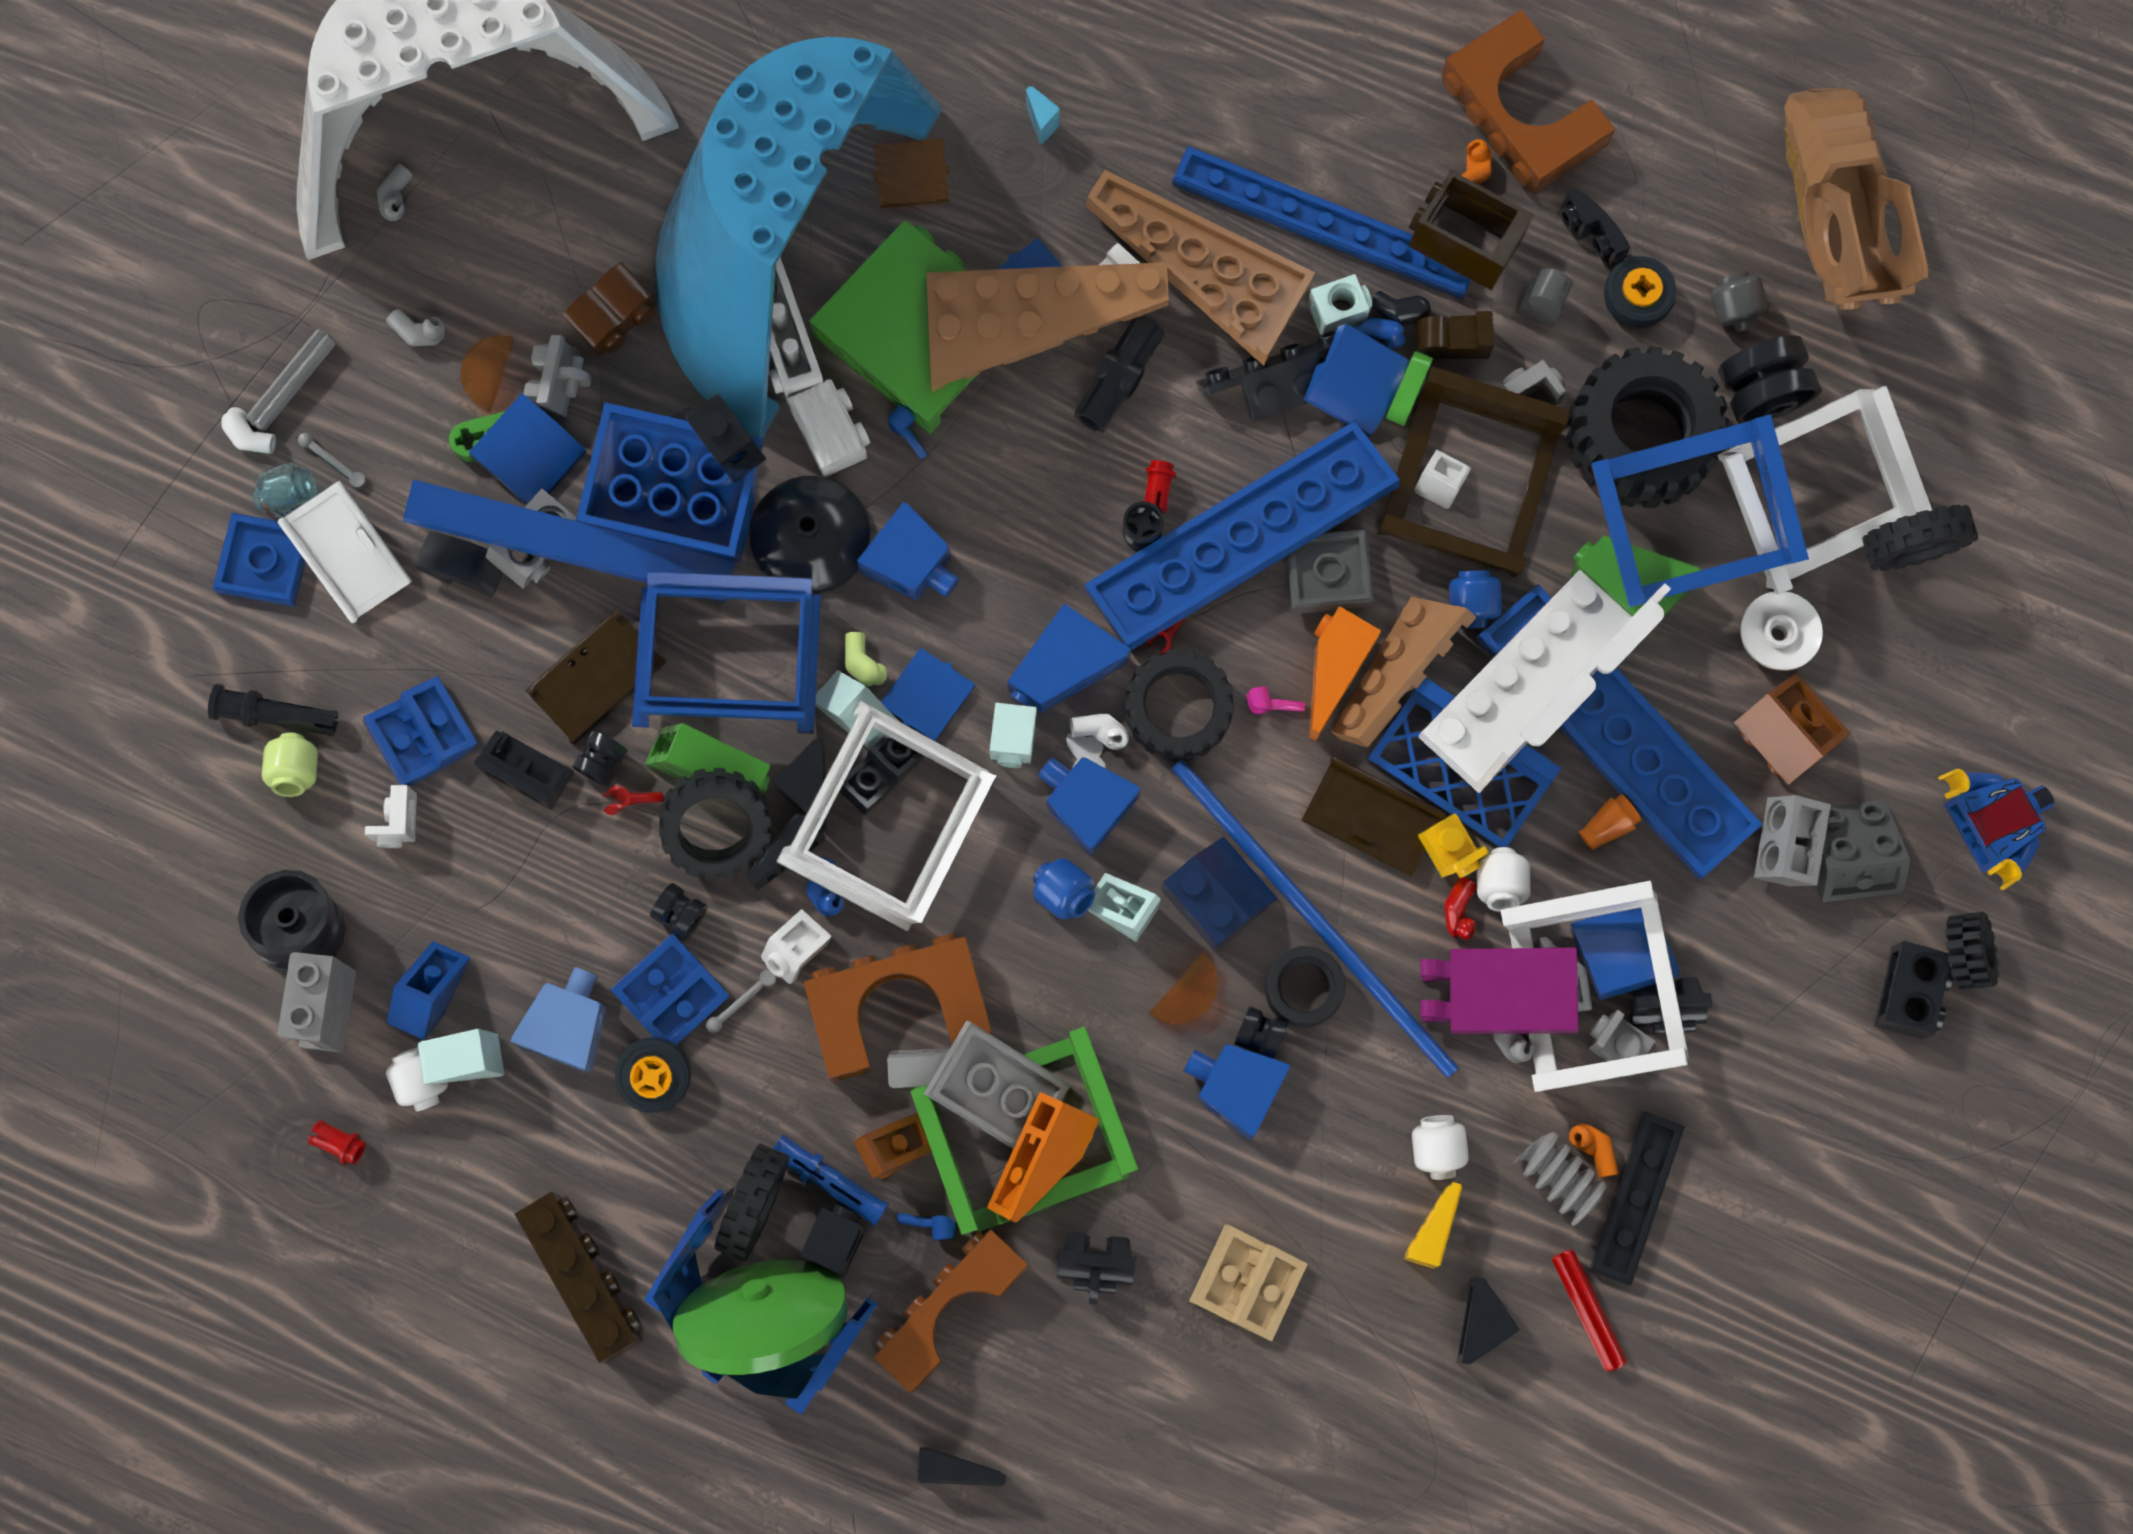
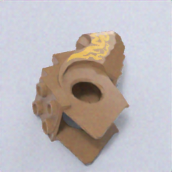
M1838 87L1808 89L1790 94L1784 106L1786 162L1791 168L1794 179L1798 213L1807 252L1818 277L1821 278L1825 301L1832 302L1838 305L1839 309L1843 310L1863 307V301L1877 299L1879 304L1902 302V295L1915 294V284L1928 278V264L1912 199L1911 185L1887 177L1880 144L1876 137L1875 124L1871 119L1870 110L1864 98L1860 96L1858 91ZM1888 202H1891L1896 207L1901 223V248L1897 258L1891 249L1885 228V211Z

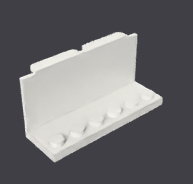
M1579 570L1418 737L1480 793L1527 743L1532 746L1543 745L1595 690L1596 683L1591 676L1597 670L1603 674L1613 672L1664 617V611L1658 603L1671 588L1664 583L1632 617L1587 575Z

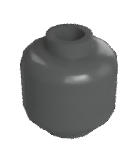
M1748 270L1716 280L1718 287L1712 290L1711 299L1718 322L1726 327L1735 325L1736 332L1760 325L1758 317L1766 314L1769 310V303L1760 277L1755 275L1749 276Z

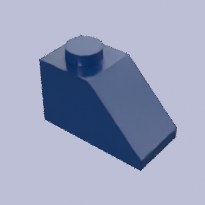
M432 941L395 984L386 1023L424 1040L444 1016L469 964L470 957Z

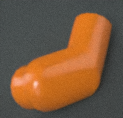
M1476 139L1471 141L1466 148V172L1461 174V176L1481 185L1491 176L1492 152L1484 140Z
M1580 1123L1575 1125L1569 1132V1142L1573 1147L1594 1157L1598 1178L1618 1175L1619 1171L1611 1138L1606 1133L1589 1124Z

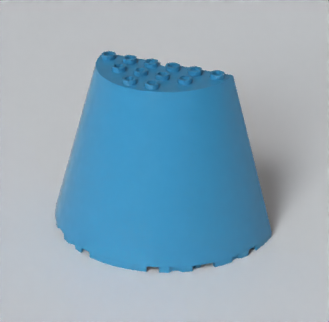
M846 37L808 39L776 49L747 67L730 84L718 101L667 209L660 230L655 257V291L662 328L672 354L698 394L708 401L719 393L747 433L752 436L763 438L779 410V404L767 397L775 268L782 252L827 173V169L820 162L822 154L829 149L839 150L850 129L856 124H869L877 130L901 134L924 143L942 111L941 105L894 51L873 42Z

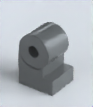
M1550 268L1542 269L1537 279L1531 278L1517 313L1554 328L1572 287V279L1561 271Z

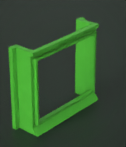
M1085 1026L1070 1031L1069 1038L1029 1052L1024 1054V1056L1043 1067L1073 1055L1095 1116L1100 1119L1098 1124L1112 1160L1060 1179L1023 1217L1130 1178V1173L1138 1170ZM926 1085L910 1090L961 1234L970 1233L971 1236H974L978 1231L982 1233L1012 1222L987 1207L977 1211L973 1210L936 1108L940 1104L924 1095L927 1088Z

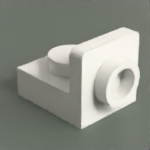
M391 785L390 797H386L384 801V818L386 822H389V826H365V836L377 842L376 846L381 848H401L402 842H415L417 793L408 785Z
M801 909L768 939L761 958L771 973L782 977L787 983L791 984L797 979L801 969L829 944L832 936Z

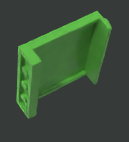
M904 220L809 320L812 336L894 405H902L914 415V421L931 434L941 423L940 414L976 376L969 379L964 377L945 384L944 388L931 391L926 272L967 270L963 268L964 263L955 253L950 250L944 252L936 246L934 238L925 228L920 225L914 227Z

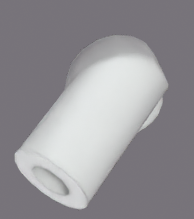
M1109 714L1070 718V732L1073 738L1092 735L1112 750L1124 748L1129 741L1126 728Z

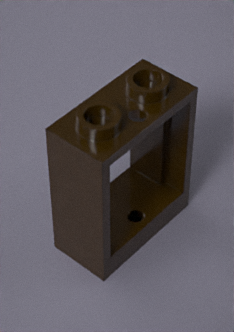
M1451 170L1442 184L1436 181L1425 200V203L1429 204L1427 209L1419 207L1409 225V229L1413 230L1414 233L1408 247L1492 291L1523 240L1535 214ZM1444 206L1501 235L1502 239L1493 254L1490 255L1434 225Z

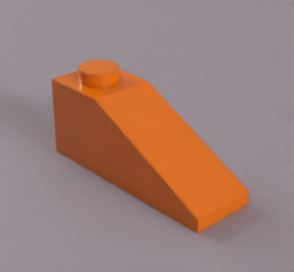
M1340 606L1333 617L1326 613L1314 632V635L1319 637L1314 656L1309 738L1315 742L1381 633L1380 629Z
M1039 1092L987 1208L1017 1223L1082 1159L1100 1119Z

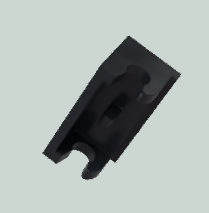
M497 730L474 762L477 768L484 774L551 811L574 774L573 769L522 743L504 731L501 733Z

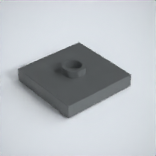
M1366 529L1325 532L1287 555L1292 614L1335 611L1339 606L1345 610L1374 607Z

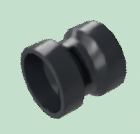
M1145 501L1136 502L1128 507L1124 514L1122 535L1130 548L1140 551L1161 538L1164 519L1160 509L1151 502Z
M592 731L586 741V751L584 754L577 756L572 768L592 781L608 787L614 776L612 770L615 764L622 762L628 750L613 739Z
M671 883L655 902L650 912V917L660 924L668 923L673 927L675 934L686 940L701 923L707 912L708 905L697 898H688L685 896L684 889L675 883Z
M1249 1006L1234 1045L1243 1049L1252 1047L1259 1050L1260 1055L1274 1059L1288 1021L1278 1017L1269 1019L1263 1016L1261 1010Z

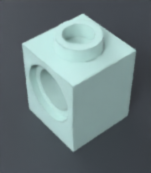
M1353 274L1311 289L1307 305L1321 335L1326 332L1336 331L1337 327L1343 324L1355 327L1367 321L1369 310L1372 308V299L1368 288L1365 285L1360 286L1356 275ZM1344 300L1352 308L1346 311L1338 310L1334 307L1333 302Z
M995 703L990 742V759L997 760L999 766L1020 768L1022 763L1031 764L1037 717L1036 707Z

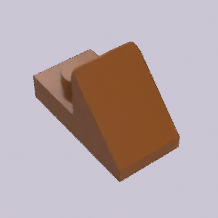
M918 1112L866 1133L853 1142L873 1179L878 1177L885 1179L932 1153Z

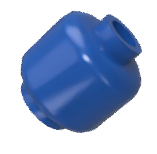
M1491 570L1459 571V578H1454L1449 583V605L1468 608L1476 616L1468 628L1489 627L1488 619H1495L1502 613L1501 581L1491 576Z
M1066 858L1042 864L1033 877L1035 901L1059 919L1066 920L1072 917H1081L1088 911L1095 899L1093 878Z

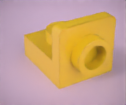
M1456 813L1418 834L1419 839L1442 878L1457 873L1458 877L1462 878L1480 868L1478 859L1489 853L1486 846L1475 847Z

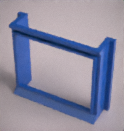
M1771 414L1723 429L1591 463L1629 607L1646 603L1664 583L1671 588L1664 596L1667 597L1779 566L1809 560ZM1751 442L1779 550L1641 586L1614 479Z
M647 572V588H642L632 726L649 728L650 715L797 720L798 734H814L821 595H813L812 578ZM658 596L800 602L795 702L651 696Z

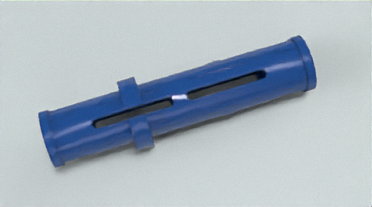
M785 1134L781 1136L773 1149L790 1155L788 1169L800 1176V1182L805 1185L810 1182L837 1202L870 1222L872 1226L878 1223L889 1203L882 1201L855 1181L823 1162L824 1156L819 1153L813 1155L787 1138L788 1136Z

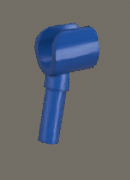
M898 405L889 416L888 426L892 432L902 436L919 459L923 460L929 454L920 444L914 433L908 428L915 420V417L907 408Z
M900 1212L897 1215V1223L922 1228L932 1227L933 1241L954 1240L956 1238L955 1221L950 1217H922Z

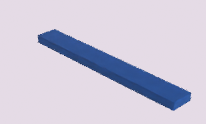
M1187 146L1174 175L1172 185L1460 299H1464L1471 282L1467 277L1408 247L1413 236L1411 233L1190 146Z
M412 480L402 521L647 583V572L732 575L735 562L417 480ZM707 598L723 603L726 601V599Z

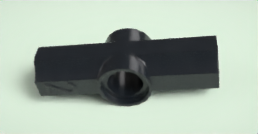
M1145 316L1133 318L1115 348H1110L1105 353L1095 371L1092 385L1083 396L1074 413V417L1084 426L1093 431L1104 433L1124 399H1129L1133 395L1143 378L1145 365L1164 336V330L1156 322Z

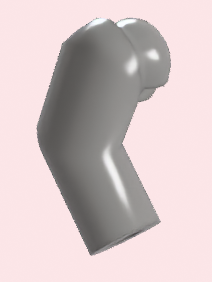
M397 164L376 189L379 213L389 221L399 220L403 216L405 206L401 191L413 178L411 172L401 164Z
M396 309L386 319V323L412 347L437 345L445 336V325L437 317H431L430 321L426 319L424 323L415 324L401 309Z
M1493 1034L1495 1043L1511 1062L1521 1063L1532 1058L1534 1054L1533 1044L1531 1041L1526 1042L1521 1034Z

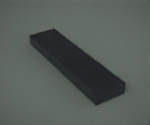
M1646 1111L1642 1113L1589 1268L1590 1272L1627 1286L1632 1285L1685 1126Z

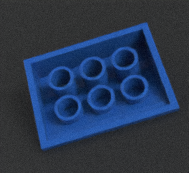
M605 402L576 521L741 563L751 524L760 465L733 483L688 421ZM750 435L762 452L764 439ZM746 451L737 454L732 461L739 459Z

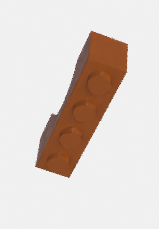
M991 1229L985 1236L978 1231L962 1248V1251L967 1256L956 1268L949 1263L932 1281L937 1286L935 1291L927 1299L919 1295L903 1314L908 1320L902 1327L896 1331L891 1326L874 1344L879 1352L873 1358L911 1394L942 1362L935 1345V1327L944 1308L954 1299L969 1293H986L1000 1298L1028 1267V1264Z

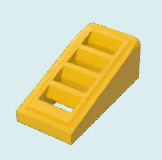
M1452 1182L1443 1190L1406 1250L1404 1260L1432 1269L1441 1266L1463 1188L1461 1184Z

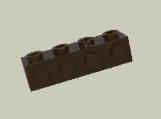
M551 1191L514 1214L597 1361L607 1364L643 1342L638 1332L643 1329L639 1318L630 1306L625 1309L617 1294L622 1290L609 1269L606 1271L602 1270L596 1259L600 1255V1251L588 1232L582 1235L574 1221L579 1218V1215L567 1196L561 1198L559 1194Z

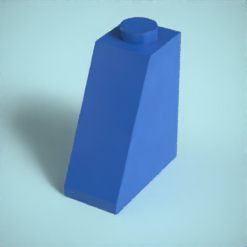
M1064 603L1009 678L1008 691L1012 693L1010 699L1017 705L1036 707L1038 712L1043 713L1124 667L1130 660L1131 648Z

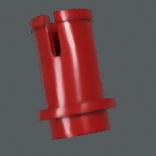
M1161 460L1150 461V467L1145 468L1148 480L1144 501L1156 505L1163 514L1168 511L1167 504L1171 480L1176 478L1177 473L1173 471L1174 464Z
M319 1120L311 1130L317 1133V1136L309 1135L308 1137L309 1145L316 1146L339 1157V1163L343 1165L348 1163L355 1165L361 1159L366 1148V1142L361 1140L360 1134L353 1133L350 1135L327 1124L323 1120Z

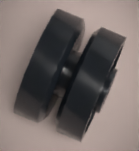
M1789 335L1758 343L1731 356L1720 365L1718 373L1725 390L1736 393L1730 401V405L1739 424L1770 414L1772 419L1780 417L1808 404L1822 392L1815 371L1810 368H1803L1809 360V355L1801 336Z
M282 870L264 876L250 887L241 901L238 913L241 935L270 969L282 975H287L290 954L293 952L335 957L343 945L346 932L343 912L319 881L303 871Z

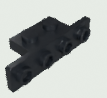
M1336 331L1321 334L1317 337L1318 342L1303 346V343L1286 345L1280 349L1281 354L1269 357L1265 365H1262L1252 356L1242 361L1243 366L1228 370V367L1212 369L1205 373L1206 378L1196 381L1198 390L1204 395H1210L1241 385L1249 416L1253 421L1308 404V402L1304 401L1315 368L1320 364L1319 359L1327 357Z

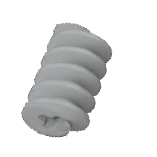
M1553 1131L1536 1139L1516 1158L1513 1165L1526 1160L1528 1164L1523 1175L1528 1177L1539 1173L1540 1177L1535 1185L1536 1189L1539 1190L1550 1185L1552 1189L1547 1200L1551 1202L1562 1197L1564 1201L1559 1212L1565 1214L1574 1210L1576 1214L1571 1225L1575 1226L1601 1201L1607 1185L1603 1181L1590 1185L1594 1176L1593 1170L1589 1168L1578 1173L1583 1160L1579 1156L1565 1160L1570 1147L1567 1144H1563L1554 1148L1559 1135Z

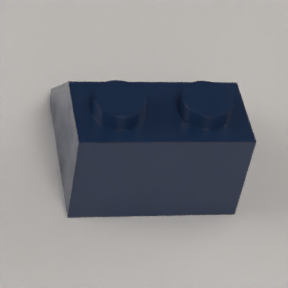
M1224 837L1194 855L1163 882L1161 889L1214 952L1218 951L1278 899Z

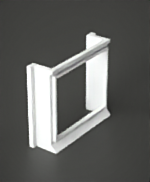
M1882 386L1876 390L1859 389L1775 428L1780 446L1858 410L1894 507L1807 548L1809 560L1764 570L1767 577L1766 588L1774 589L1776 594L1780 595L1792 589L1791 579L1864 546L1862 537L1868 535L1869 531L1880 528V525L1887 522L1897 521L1896 519L1906 515H1916V512L1932 510L1887 386ZM1751 442L1718 454L1719 461L1723 462L1757 554L1760 555L1779 550L1745 462L1754 458Z
M859 701L852 715L857 718L792 844L783 848L776 862L895 926L908 931L911 924L922 923L996 775L988 773V770L870 705ZM872 727L968 780L906 903L808 851Z
M1651 881L1501 909L1503 926L1509 930L1512 948H1534L1531 933L1533 928L1641 908L1669 1045L1668 1051L1557 1070L1551 1034H1528L1529 1040L1534 1047L1533 1061L1536 1074L1532 1075L1535 1092L1688 1065L1689 1055L1657 894L1653 890Z

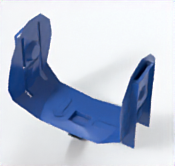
M734 1187L726 1194L719 1188L699 1208L644 1301L663 1314L672 1331L673 1320L679 1306L689 1294L702 1285L695 1253L712 1233L714 1224L722 1215L733 1196ZM874 1291L866 1298L850 1321L844 1322L840 1331L829 1341L831 1348L827 1353L808 1356L788 1366L767 1372L728 1376L755 1394L788 1398L785 1404L802 1415L816 1392L822 1390L878 1305L876 1301L871 1300ZM702 1370V1375L714 1384L718 1383L725 1375Z

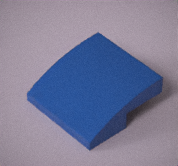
M1343 324L1337 327L1325 362L1316 366L1304 401L1347 425L1355 421L1366 436H1371L1392 403L1410 360L1350 325Z
M523 393L519 395L469 451L470 456L500 480L506 489L526 505L541 489L549 494L586 453V449Z
M438 676L402 692L399 700L363 716V724L399 785H408L410 787L455 762L478 745Z
M673 933L666 937L610 988L612 993L653 1037H661L676 1045L730 997Z

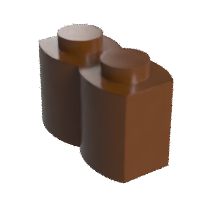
M619 262L609 269L591 289L578 297L566 309L563 317L581 339L598 356H601L605 352L612 353L624 343L626 339L625 333L635 325L642 326L647 323L655 313L654 307L657 302L654 294L622 262Z

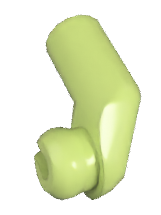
M861 632L846 633L845 667L848 673L863 685H882L887 678V670L883 664H876L874 660L865 654V634Z

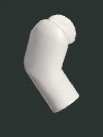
M233 407L222 416V429L237 449L268 454L274 453L276 447L275 434L252 431L247 423V413L243 409Z

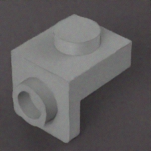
M1544 360L1526 371L1520 367L1503 380L1504 386L1502 389L1527 397L1540 390L1549 404L1556 406L1561 403L1566 393L1564 389L1565 382L1555 368L1550 369Z

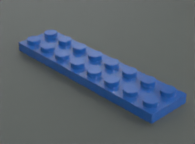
M1353 421L1084 584L1085 592L1118 639L1133 650L1399 488L1400 479L1358 424Z
M1539 584L1536 585L1477 637V640L1494 658L1552 598ZM1617 668L1609 674H1603L1597 670L1591 676L1596 683L1595 690L1559 729L1616 791L1628 799L1641 818L1691 872L1701 880L1763 824Z

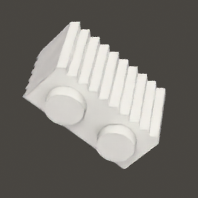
M829 379L824 383H819L817 386H813L802 393L788 398L791 413L823 477H828L867 459L865 446L869 445L870 441L861 422L853 424L848 414L849 411L853 410V406L844 388L836 390L832 380Z

